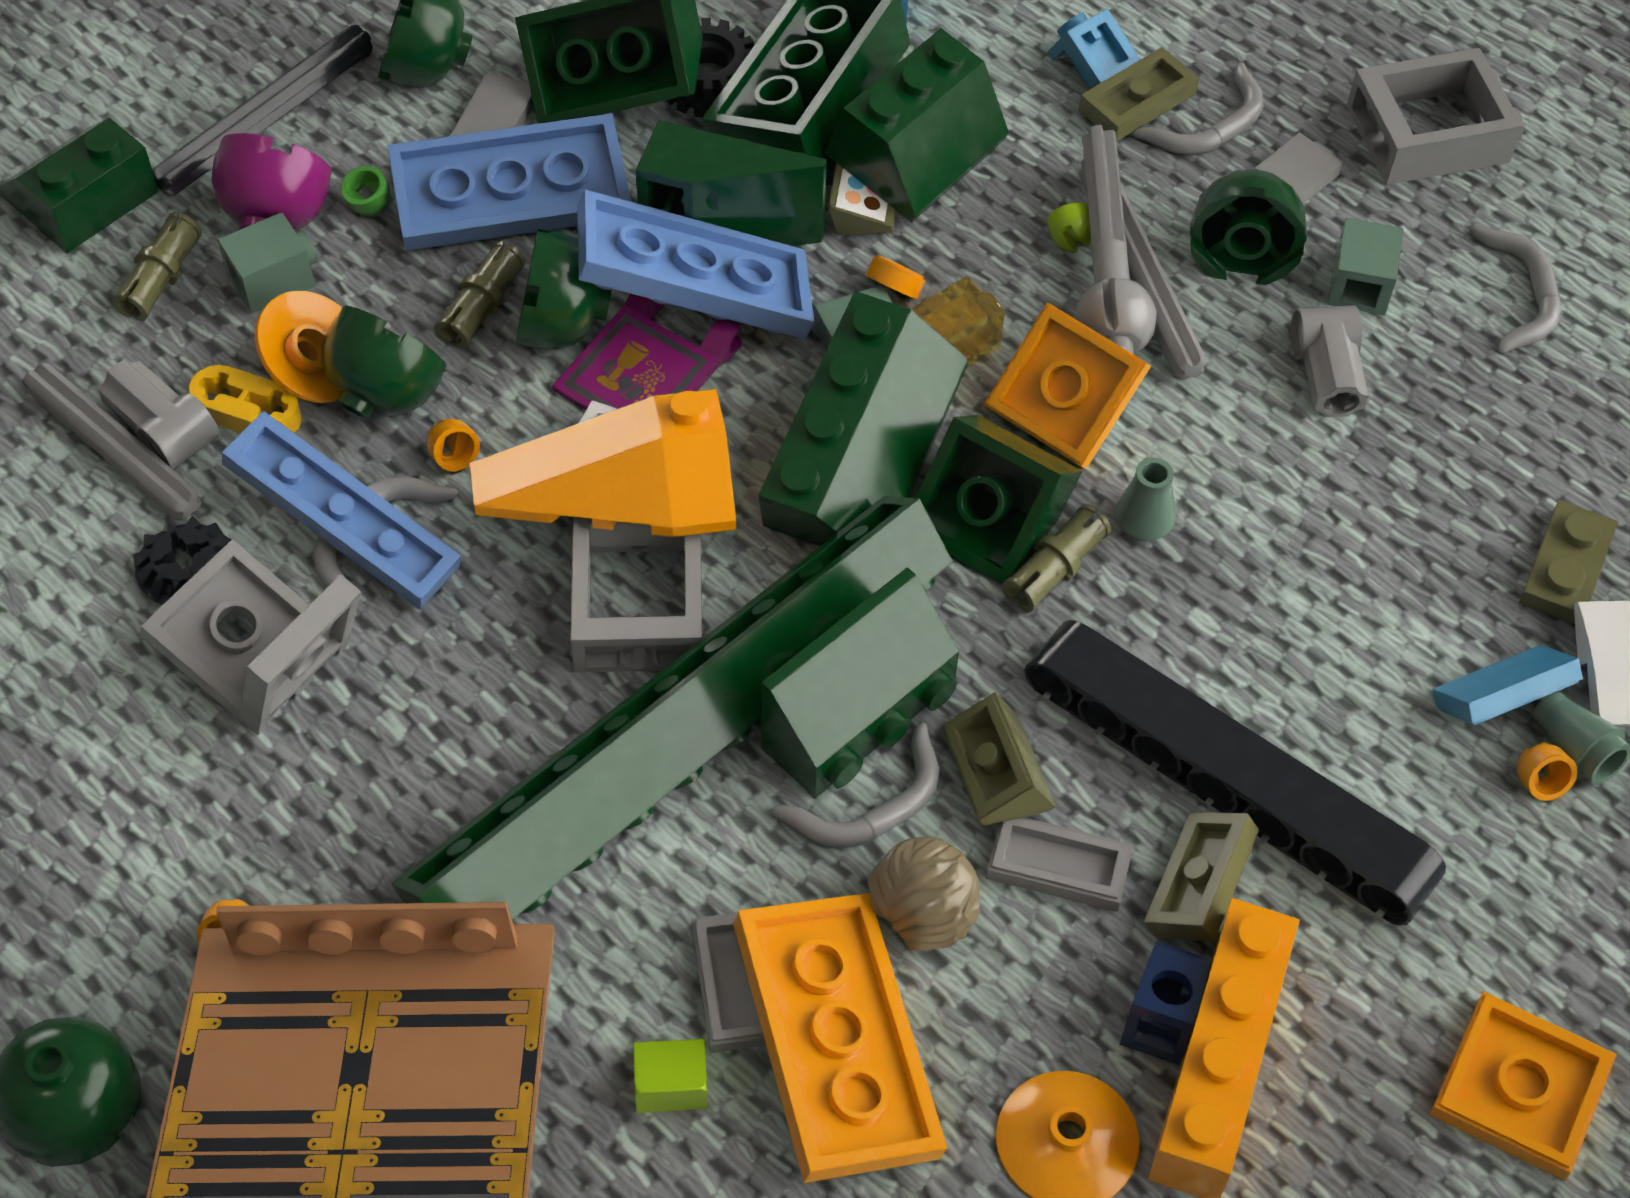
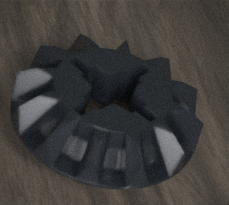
M192 516L186 524L175 526L166 520L163 531L156 535L144 534L143 548L140 552L133 554L137 584L149 599L163 605L232 539L223 534L216 522L208 526L202 525ZM181 547L183 551H187L188 555L192 557L193 565L191 567L194 574L188 576L186 569H182L176 562V548Z

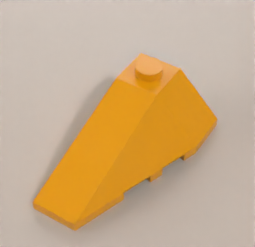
M717 389L655 395L469 463L475 515L551 523L558 519L560 515L592 519V528L614 530L616 522L651 525V535L668 537L736 530V514L726 429Z

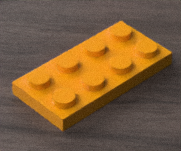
M864 893L738 910L733 926L803 1183L940 1160L948 1147L876 913L873 911L870 894Z

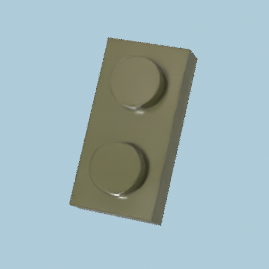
M1161 47L1081 94L1079 111L1095 125H1102L1103 131L1114 129L1117 142L1194 96L1197 92L1199 77Z
M1558 500L1519 603L1575 624L1574 603L1589 602L1591 600L1619 521Z
M1189 813L1144 920V923L1155 937L1215 941L1259 832L1258 827L1249 814Z

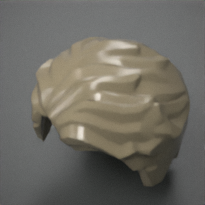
M917 837L906 839L896 844L872 870L868 878L873 911L877 917H884L892 924V930L898 932L901 938L904 939L905 945L912 950L926 951L951 947L959 939L966 937L971 925L976 922L980 914V886L972 864L961 851L940 838Z

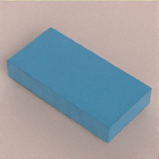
M1539 645L1442 684L1432 690L1436 706L1440 711L1476 725L1579 683V680H1582L1583 677L1579 658Z

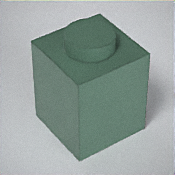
M283 212L217 239L227 276L251 314L262 310L272 299L283 293L306 291L316 287L311 268L312 264L318 262L314 246L304 230L294 231Z
M1345 218L1335 252L1327 305H1356L1359 311L1385 316L1397 281L1404 228Z

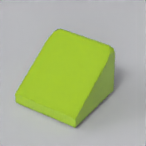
M705 1038L634 1042V1086L637 1113L708 1109Z

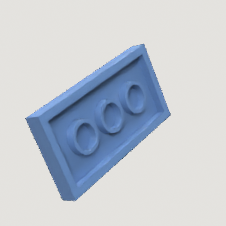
M612 113L387 145L405 251L537 232V229L554 230L578 226V205L585 189L631 202Z
M584 190L578 205L579 280L592 283L601 289L619 290L650 298L658 304L676 305L703 312L715 319H729L760 327L772 334H786L806 339L814 323L806 252L804 249L594 191Z

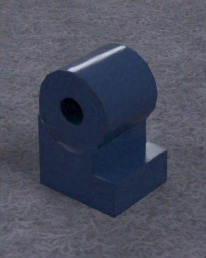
M1156 940L1133 1000L1119 1045L1180 1065L1207 979L1205 977L1211 958L1197 955Z

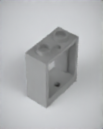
M1480 48L1356 69L1346 107L1386 185L1510 163L1517 142L1523 135L1522 116L1519 110L1511 105L1501 87L1498 72L1495 69H1491ZM1463 92L1480 123L1413 135L1397 103Z
M573 517L571 649L574 672L662 671L703 639L701 534L678 537L651 535V525L616 522L614 530L592 528V519ZM685 551V616L590 618L591 553Z

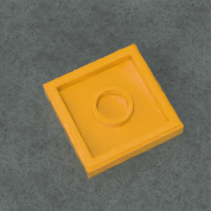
M1047 302L985 401L984 406L1085 469L1091 463L1151 365Z
M1483 991L1476 1003L1429 1115L1565 1181L1572 1172L1617 1054Z

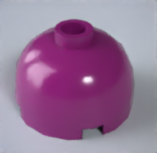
M235 133L225 135L221 139L219 149L216 151L213 161L211 180L218 204L229 217L240 223L239 229L283 212L294 231L308 225L320 213L329 190V181L332 173L331 167L321 157L298 145L292 144L290 154L280 150L271 149L273 137L261 134Z

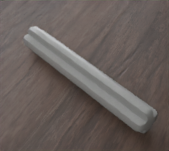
M40 363L34 371L27 372L24 377V384L28 386V393L174 519L185 520L192 512L199 509L201 499L198 497V490L53 366Z

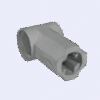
M1357 306L1295 308L1291 318L1292 345H1298L1299 351H1293L1295 359L1304 360L1314 411L1323 413L1325 417H1344L1364 409L1369 395L1359 356L1362 344V322Z
M125 360L120 361L107 371L106 378L98 389L102 402L136 432L138 440L172 469L220 436L218 426L212 415L195 396L188 392L179 396L141 361L134 363Z

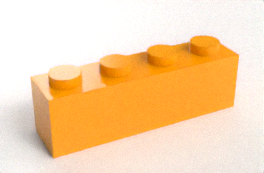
M1231 898L1217 938L1206 976V984L1183 1055L1148 1180L1200 1198L1221 1197L1233 1169L1300 919Z

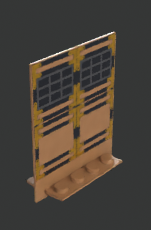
M507 902L217 906L216 913L222 928H205L201 933L146 1198H528L555 935L553 924H514Z

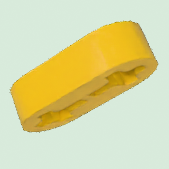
M214 365L198 371L192 377L189 384V393L206 407L217 426L242 433L261 414V410L272 412L277 406H282L284 413L273 412L270 416L293 433L300 427L302 416L298 398L284 390L273 380L230 366ZM225 388L229 390L230 396L219 393ZM210 393L217 396L214 400H209L207 394Z

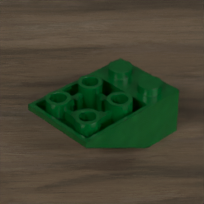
M658 120L636 168L637 204L790 246L821 243L824 237L827 159Z

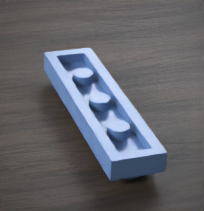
M265 411L222 452V465L419 610L460 567L461 555Z

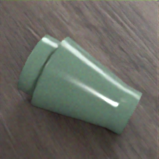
M1147 458L1142 460L1136 468L1134 477L1115 506L1114 514L1117 524L1129 537L1138 541L1159 539L1167 535L1173 529L1176 522L1172 485L1174 472L1171 465L1162 459Z
M1561 691L1547 695L1535 707L1532 719L1543 728L1553 745L1563 749L1576 763V778L1583 779L1586 777L1594 785L1602 784L1616 775L1630 758V745L1624 740L1625 732L1622 729L1571 701Z

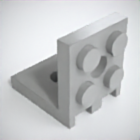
M232 539L141 625L140 635L247 728L259 735L268 726L269 718L290 697L295 699L312 682L314 673L334 653L339 655L347 647L361 591L340 574L309 605ZM238 615L249 620L255 632L245 641L231 642L219 634L216 626L223 618Z

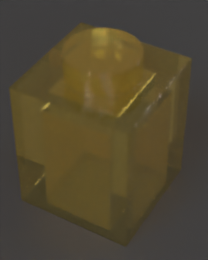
M968 276L912 308V311L968 359V367L998 350L1001 346L1005 312L992 294L983 292Z

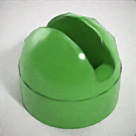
M357 167L351 170L342 180L341 194L349 208L356 214L363 217L377 216L380 211L389 205V184L383 173L376 167ZM364 187L372 196L364 199L358 192Z

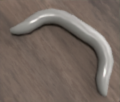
M1238 63L1234 70V80L1243 97V105L1238 110L1202 133L1179 134L1160 127H1141L1136 129L1132 135L1137 139L1174 154L1194 156L1211 152L1247 130L1257 121L1264 108L1263 91L1251 76L1245 64Z
M1471 226V235L1477 241L1488 248L1512 254L1524 262L1529 270L1538 306L1537 317L1532 322L1511 330L1500 341L1498 346L1499 352L1504 354L1516 348L1545 339L1557 327L1561 315L1560 295L1553 268L1547 255L1536 243L1522 235Z
M409 476L385 478L367 486L387 502L405 498L427 503H439L452 500L458 495V490L455 488L433 484ZM319 536L313 551L315 571L327 588L343 573L337 563L339 550Z
M921 722L916 726L912 734L910 749L916 773L911 785L903 792L871 809L859 818L843 823L827 822L801 807L788 805L775 806L770 810L771 815L791 826L816 844L835 848L861 845L884 834L923 809L937 789L940 769L930 742L927 725Z

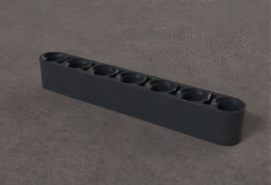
M1064 621L1024 668L1025 677L1029 685L1036 692L1043 696L1047 691L1051 694L1050 701L1094 730H1097L1099 726L1105 729L1102 735L1149 766L1154 761L1159 765L1156 768L1157 771L1204 802L1209 797L1214 801L1211 806L1221 813L1249 814L1259 829L1257 834L1259 838H1262L1264 834L1269 836L1270 839L1267 843L1317 876L1321 871L1327 874L1324 878L1325 881L1372 912L1376 913L1379 909L1385 912L1382 918L1391 924L1400 926L1411 922L1446 873V865L1443 858L1427 842L1079 621Z

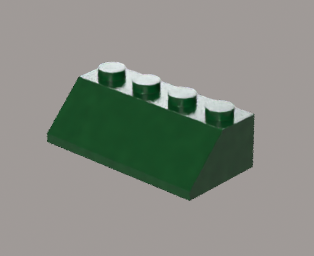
M787 0L703 116L704 128L712 133L827 159V170L833 160L825 154V151L843 108L898 64L911 44L901 0Z
M854 291L758 494L763 526L821 546L883 496L909 498L968 367V359L911 309Z

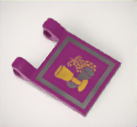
M630 293L624 306L552 385L553 391L587 410L592 400L619 409L655 395L698 391L720 365L729 361L741 348L742 340L737 336L741 329L740 324L729 319H717L699 348L650 320L665 305L658 304L650 298Z

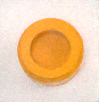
M878 254L873 256L865 273L869 278L914 299H918L926 282L923 275Z

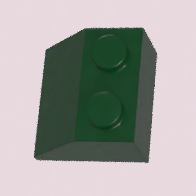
M110 117L86 128L0 184V196L66 253H69L158 193L146 147Z
M979 415L953 417L915 498L921 500L951 556L1003 584L1029 560L1034 553L1036 544L1045 535H1048L1058 522L1082 471Z

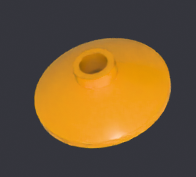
M309 291L283 293L272 299L263 308L255 326L256 350L267 373L279 386L290 394L315 403L336 402L341 392L326 378L321 358L322 344L328 329L342 307L323 295ZM300 351L304 352L308 358H306Z
M1053 1071L1037 1075L1025 1081L1006 1100L1001 1109L996 1127V1146L1003 1168L1014 1184L1031 1198H1111L1128 1182L1138 1160L1139 1132L1129 1106L1109 1085L1095 1077L1080 1072ZM1063 1121H1073L1082 1128L1083 1135L1077 1139H1067L1060 1134L1057 1125Z

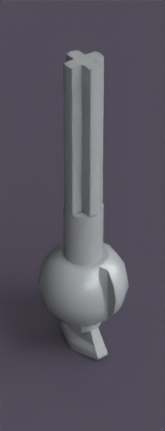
M1095 125L1091 127V134L1082 135L1095 283L1083 293L1077 302L1075 319L1130 353L1136 354L1149 343L1154 335L1157 310L1149 293L1138 282L1130 280L1116 132L1114 129L1103 131L1102 125Z

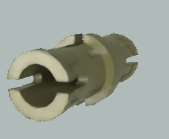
M179 212L170 213L156 238L149 246L140 249L134 258V263L137 265L112 299L115 309L121 315L131 318L138 308L139 311L135 318L145 321L167 285H174L182 274L179 267L202 236V230L194 219L183 214L176 226L180 218Z
M503 241L495 242L485 260L474 274H468L463 278L457 287V290L460 291L457 298L434 325V330L441 341L451 344L459 335L460 338L456 343V347L465 349L489 313H497L503 305L504 299H501L505 290L526 265V260L519 249L512 244H508L501 255L500 253L505 248V244Z
M1090 504L1080 506L1076 510V514L1054 535H1045L1034 547V555L1012 577L1003 582L1002 590L1006 598L1012 602L1028 587L1023 593L1025 597L1017 606L1026 613L1032 612L1038 603L1062 579L1069 581L1080 569V560L1111 533V525L1107 517L1102 513L1089 526L1088 520L1096 513L1098 508Z

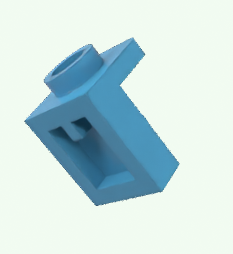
M1108 9L1089 19L1082 12L1068 20L1057 30L1061 38L1047 52L1052 61L1067 53L1090 89L1141 60Z

